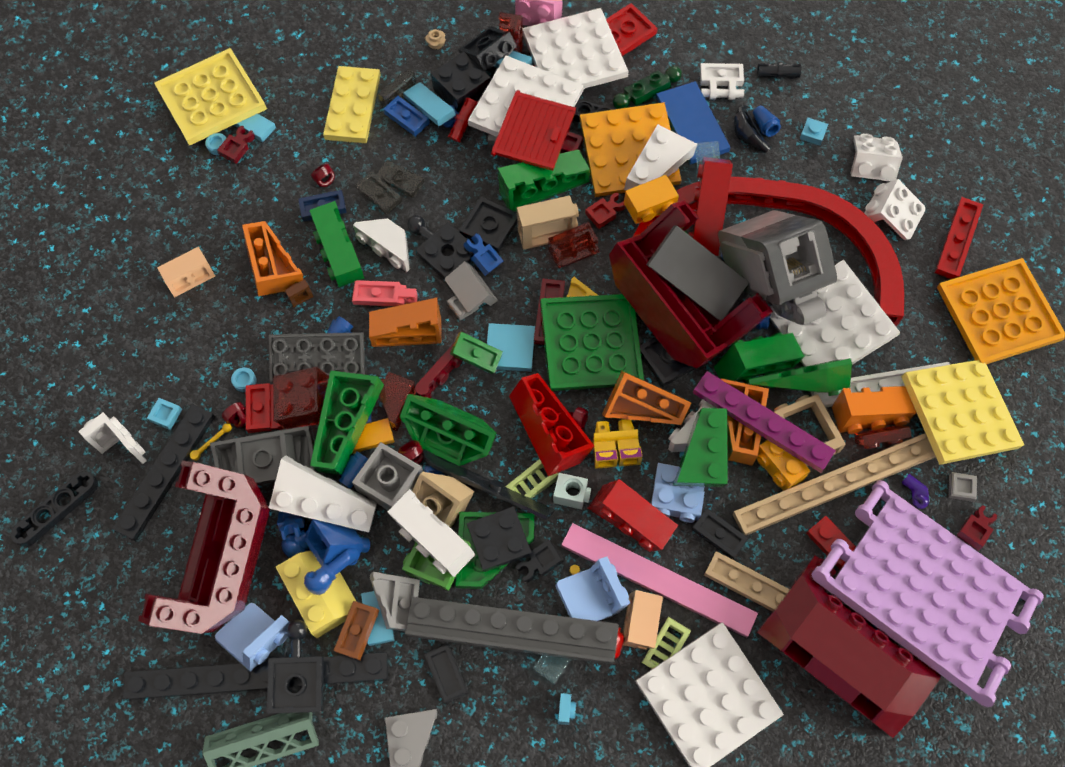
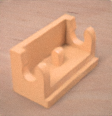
M199 246L157 267L174 297L215 277Z
M639 590L629 594L630 604L626 609L623 634L625 636L623 646L643 650L655 648L663 596Z

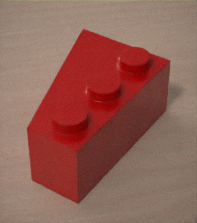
M620 479L603 485L588 506L589 510L620 529L624 534L638 541L639 545L649 552L662 550L678 527L675 522Z

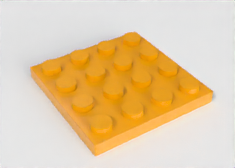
M665 102L580 115V124L595 197L625 193L626 179L656 126L660 125L670 130ZM678 169L668 176L672 185L681 184L682 180Z
M1023 258L939 283L937 286L971 354L980 363L989 364L1065 339V331Z

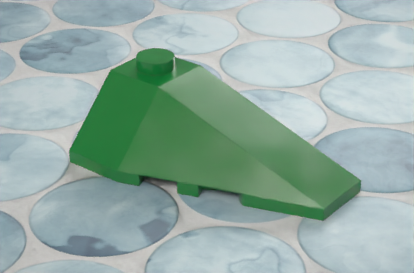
M851 358L833 360L745 379L744 382L745 384L818 393L828 392V396L839 395L843 388H850L852 361Z

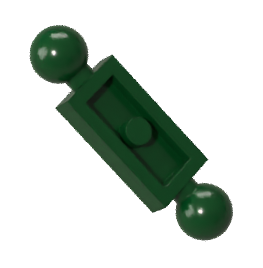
M670 66L666 69L664 75L658 70L624 88V94L619 93L613 98L614 108H627L630 102L637 106L656 96L657 93L671 88V83H676L681 79L682 72L680 68Z

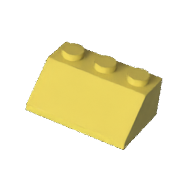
M310 550L296 554L276 566V569L310 633L319 638L346 621L351 605L356 600L340 572L335 575L336 579L332 581L325 593L313 595L306 589L304 585L305 575L322 567Z

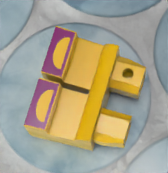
M622 419L618 421L619 431L611 432L609 422H596V429L593 435L595 469L617 467V462L619 467L641 465L643 456L638 440V429H634L631 420Z

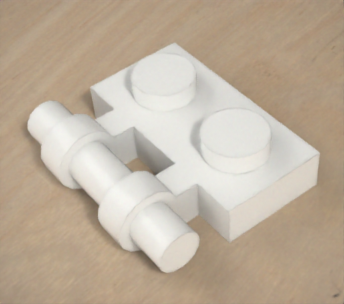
M701 63L700 84L701 86H709V89H701L704 97H709L710 100H716V97L728 98V100L744 97V89H736V86H743L744 83L743 64ZM717 86H728V89H717Z

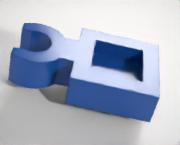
M476 233L471 238L475 245L469 239L463 245L467 251L475 254L471 260L486 276L498 267L503 260L490 244L484 246L481 236Z
M282 511L279 512L277 525L282 540H286V536L291 533H295L296 537H299L301 535L300 528L305 527L306 517Z

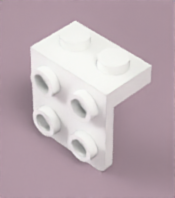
M869 134L854 136L853 142L856 154L851 169V176L884 181L896 180L902 161L898 142L891 137L873 138Z
M899 179L880 184L875 189V194L867 204L864 213L873 222L883 219L903 240L911 239L925 212V206Z
M101 413L95 419L89 420L78 431L101 454L120 440L142 464L147 461L142 456L146 453L145 450L131 437L132 435L114 416L110 419L104 413Z

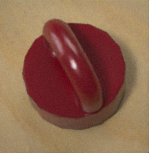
M328 163L320 165L310 175L320 187L329 186L335 178V174ZM329 174V179L325 182H322L321 179H323Z
M236 402L224 410L222 418L227 424L233 423L235 427L242 428L246 422V408L241 402Z
M577 407L574 412L569 413L583 430L588 420V410Z
M409 441L398 450V453L417 464H420L424 459L422 455L423 448L419 441Z

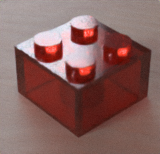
M318 367L273 376L274 422L286 429L318 424L320 422L329 376Z

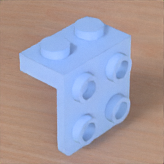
M607 556L599 559L590 569L561 579L556 583V589L571 618L601 621L620 613L630 604L628 592L621 585L617 577V570L610 563Z
M250 603L245 607L244 611L232 618L215 634V640L243 666L252 671L258 664L266 660L269 653L277 646L283 644L288 638L286 627L289 621L282 615L274 621L256 604Z

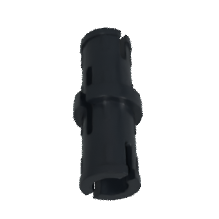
M777 62V64L758 63L757 77H776V79H781L782 77L800 78L802 67L801 64H783L782 62Z

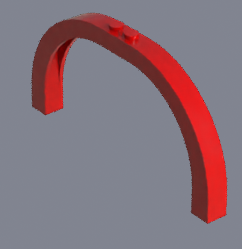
M731 177L727 204L752 205L805 213L829 223L849 238L858 248L869 267L873 279L875 301L893 324L898 326L904 317V281L901 267L890 242L880 228L865 213L841 197L812 186L790 183L783 180L774 181L763 178ZM700 181L678 189L676 191L679 195L678 202L685 200L692 210H696L697 201H694L695 187H699ZM660 215L655 216L648 222H640L633 237L640 235Z

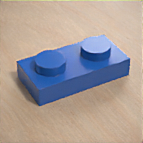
M399 96L383 109L385 115L414 136H417L430 123L427 116Z

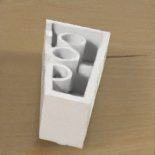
M284 456L280 461L269 509L369 532L377 503L349 488L343 487L328 477L320 475L313 469L297 463L294 459Z

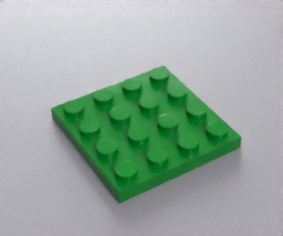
M623 294L542 298L540 300L548 383L552 391L614 387L621 371L644 380L635 310Z

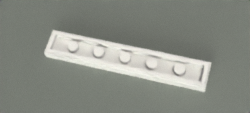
M945 362L853 377L850 382L851 393L861 392L862 388L869 387L871 392L881 391V387L905 386L901 376L906 372L950 364ZM811 392L812 396L819 395L825 407H831L839 396H828V392Z

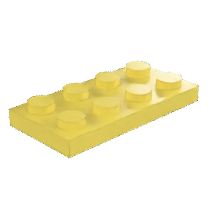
M338 66L323 134L325 140L367 143L380 80L379 69Z

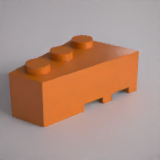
M265 221L242 225L258 296L284 292L292 284L303 280V273L295 266L288 252H285L280 245V241Z
M437 298L369 312V338L372 347L442 344L441 315Z
M621 371L602 415L607 418L682 425L691 402Z
M721 379L766 407L768 388ZM727 415L728 460L753 465L758 456L761 435Z
M867 387L862 388L861 392L851 393L850 388H843L832 405L839 433L848 432V434H855L866 428L879 430L890 424H895V426L908 424L916 414V410L906 387H881V391L871 392L870 388Z

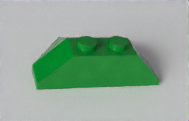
M412 394L407 395L400 415L413 440L419 441L423 450L426 449L458 466L488 456L497 434L479 417L443 401Z

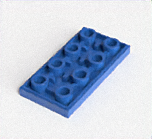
M696 81L657 93L656 99L658 103L665 102L669 125L672 131L697 144L694 156L688 160L689 164L702 161L703 157L712 158L730 151L731 147Z

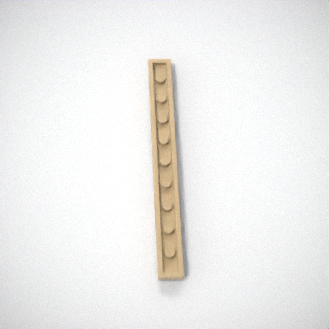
M926 433L736 510L733 512V516L741 533L746 536L870 485L877 480H882L933 459L936 456Z

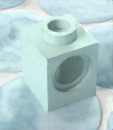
M559 473L553 495V503L582 509L583 503L589 502L591 488L587 487L588 479ZM569 488H576L580 493L576 496H571L566 491Z

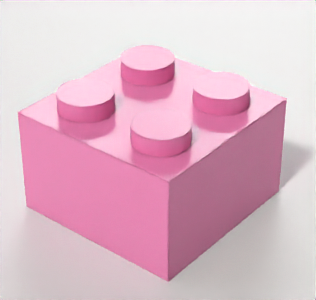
M515 0L516 22L522 25L533 26L560 19L562 16V0Z

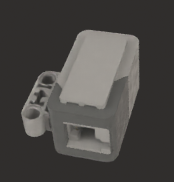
M773 210L718 232L725 264L749 282L743 292L753 296L759 293L764 300L772 303L777 315L800 325H805L826 316L825 305L821 298L818 297L817 290L836 283L837 273L828 234L820 220Z

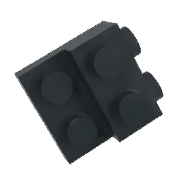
M490 26L459 48L458 51L460 54L465 52L483 70H489L494 67L499 59L509 56L517 46L510 32Z

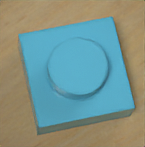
M807 118L800 139L820 146L828 124Z
M158 398L147 419L154 424L171 430L182 408Z
M561 693L558 724L569 725V718L575 719L576 702H571V694Z

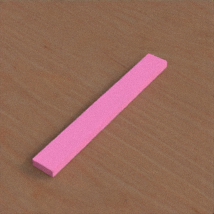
M572 523L561 545L562 548L593 563L607 556L610 563L615 566L617 575L717 624L723 622L727 629L746 638L749 636L758 615L757 612Z

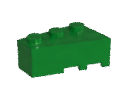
M336 201L309 210L316 227V231L313 232L317 245L322 243L324 248L320 250L324 263L329 261L331 266L327 268L331 281L336 280L340 288L356 280L364 279L360 263L345 229L344 222L341 219Z
M776 333L771 337L763 338V336H759L751 341L744 342V340H738L732 343L731 348L718 361L714 369L719 379L740 382L761 374L768 375L792 369L804 358V354L793 333Z
M701 408L697 413L673 486L723 487L728 484L727 409Z

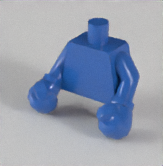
M312 519L307 531H300L301 535L299 537L292 533L287 535L286 540H282L281 543L282 550L288 558L308 551L309 547L322 566L316 571L308 572L304 578L306 589L313 595L325 593L332 581L336 579V574L347 566L355 565L361 552L367 553L370 549V540L359 537L353 528Z

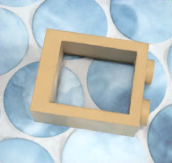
M570 196L517 207L518 233L523 250L575 238V229H578L576 217H579L577 204L572 203Z
M818 394L811 397L804 395L797 399L794 404L788 406L786 403L774 409V413L785 419V417L811 407L829 439L825 444L836 450L833 455L840 453L846 445Z

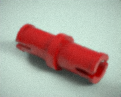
M466 97L459 114L455 116L456 121L448 134V137L453 141L460 143L467 126H469L468 119L478 104L473 99Z

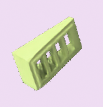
M539 459L505 487L520 493L516 488L520 484L527 493L524 496L532 499L556 482L559 473L546 478L540 470L543 468V465ZM535 473L542 480L539 484L532 476ZM526 479L534 486L532 490L524 482Z
M668 616L657 635L655 648L649 649L642 663L651 669L658 666L659 663L651 659L653 654L664 661L669 658L656 649L658 645L671 652V657L681 650L691 630ZM671 627L681 633L680 639L668 632L667 629ZM663 636L677 643L675 648L662 641Z

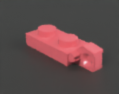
M356 280L352 303L353 305L399 306L404 305V303L417 302L418 294L416 289L406 288V285H401L400 282Z

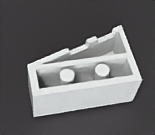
M657 125L629 173L624 189L628 190L661 176H669L676 172L684 162L694 156L697 144Z
M410 489L388 510L391 517L401 527L398 532L408 542L413 539L418 544L415 548L425 558L429 555L434 558L435 561L432 564L442 574L448 571L455 577L475 555L470 546L446 523L444 524L436 517L428 506L425 507Z

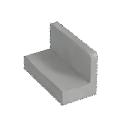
M465 261L445 278L449 287L469 313H472L483 302L492 306L498 301L476 269Z

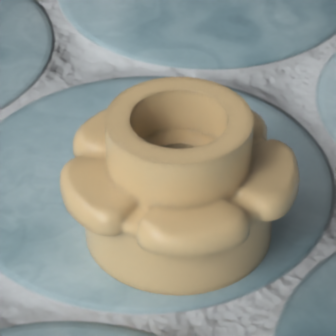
M436 29L429 31L425 38L432 49L442 48L446 41L444 32Z

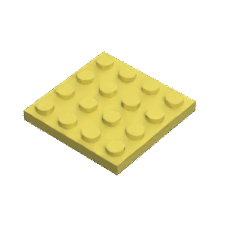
M231 48L154 83L189 146L267 109Z
M979 360L910 371L901 376L939 465L1015 450L1024 446L986 363L983 364Z

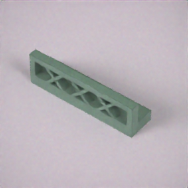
M312 712L279 713L206 736L202 753L208 767H217L214 759L222 756L231 759L229 765L222 767H253L319 746V740L312 723ZM307 730L310 739L304 741L293 739L296 733ZM273 740L284 742L283 746L276 750L267 747L268 743ZM248 748L258 751L251 758L240 755L244 749Z

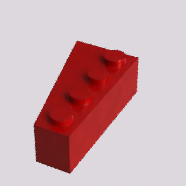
M703 157L702 164H699L697 173L700 183L699 187H695L694 201H697L696 210L693 211L699 219L694 223L693 233L689 232L688 235L712 254L718 256L720 248L718 232L723 230L733 163L730 160Z
M539 373L521 378L509 397L547 475L551 476L581 464L595 447Z

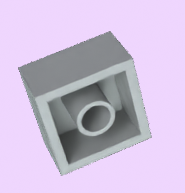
M380 442L352 483L357 492L389 510L409 489L413 490L423 469L422 466Z

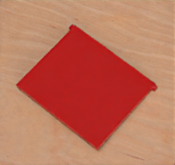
M516 90L491 155L502 156L553 171L576 108Z

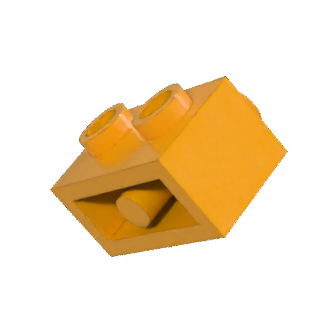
M664 175L626 190L624 204L635 224H638L640 222H648L655 216L662 214L671 204L678 202L679 195L668 176Z
M769 440L759 445L756 458L758 463L767 470L775 484L783 491L795 487L809 474L810 469L804 462Z

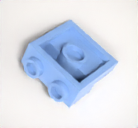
M658 463L651 504L668 518L670 516L680 517L681 521L689 523L698 521L702 513L704 487L673 486L679 466Z

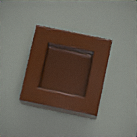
M305 279L292 284L285 290L293 307L314 297Z

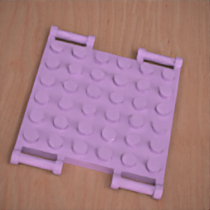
M877 480L872 486V492L869 497L855 511L856 517L869 526L868 530L854 551L849 549L848 544L844 540L836 539L831 545L830 553L821 566H817L812 572V578L979 704L985 707L993 706L996 700L995 692L1003 676L1008 674L1011 663L1006 658L995 656L992 652L1006 625L1019 634L1028 632L1031 616L1036 606L1040 605L1043 600L1042 592L1037 589L1028 588L889 489L886 482ZM881 498L886 503L878 515L875 516L872 509ZM841 558L846 563L834 579L830 576V571L838 559ZM1019 598H1022L1026 602L1019 617H1016L1012 612ZM988 666L992 669V672L985 687L981 688L977 683L985 667Z

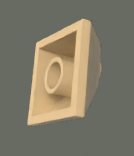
M427 472L420 473L412 490L418 500L425 507L428 506L433 511V514L450 528L459 519V513L465 511L475 492L456 478Z

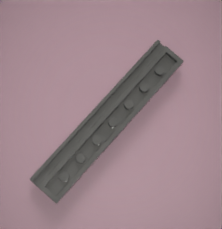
M412 597L405 635L408 637L614 665L619 624Z

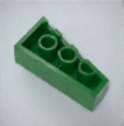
M579 149L559 154L553 171L523 162L498 168L499 193L507 208L512 211H517V207L540 202L588 183L590 178V169Z
M330 370L310 464L318 472L343 474L383 389L384 384L378 376Z

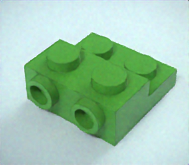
M464 540L471 547L470 542ZM415 542L411 553H408L404 559L402 570L408 576L449 591L455 577L448 571L442 574L432 564L435 559L430 555L425 558L415 548L418 545Z

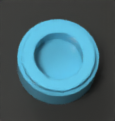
M214 133L207 137L205 144L208 151L213 155H219L217 149L226 140V137L221 133Z
M243 367L237 369L232 374L231 382L236 390L246 392V385H255L257 378L251 369Z

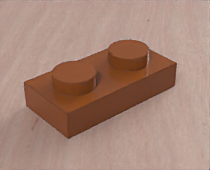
M353 601L334 651L360 661L379 610Z

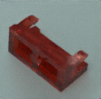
M500 12L499 28L510 32L517 46L513 51L521 53L523 48V16Z
M587 222L548 238V250L558 269L599 253V248L596 244L599 241L590 222Z

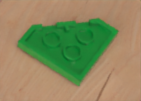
M497 512L459 513L458 536L470 542V548L475 555L457 573L456 588L482 589L508 565L506 564L483 572L467 527V523ZM517 513L527 542L530 544L534 541V514Z

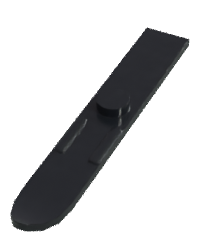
M426 449L423 450L422 455L427 464L440 472L545 520L555 511V509L504 487V484L498 480H489L475 472L436 456Z

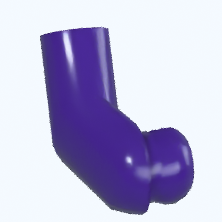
M908 474L902 481V484L911 490L914 506L919 509L926 508L929 505L927 486L911 474Z

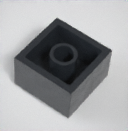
M462 52L431 73L433 90L448 105H453L458 113L466 97L478 102L491 81L490 76L465 52Z

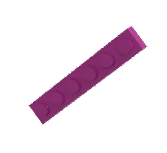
M708 371L693 391V394L712 406L727 409L728 416L820 473L823 472L836 451Z

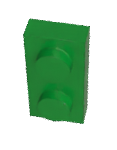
M459 332L450 355L493 374L496 371L503 351L468 334Z

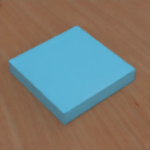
M489 323L487 344L503 351L496 370L532 372L535 326Z

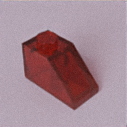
M388 372L385 379H381L384 386L379 396L392 429L398 431L402 423L400 415L407 395L416 394V385L412 380Z

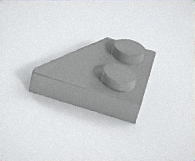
M378 572L370 573V580L386 629L405 632L408 626L407 621L412 597H418L420 580Z
M436 709L385 718L390 767L421 766L423 754L428 745L434 721L438 715Z

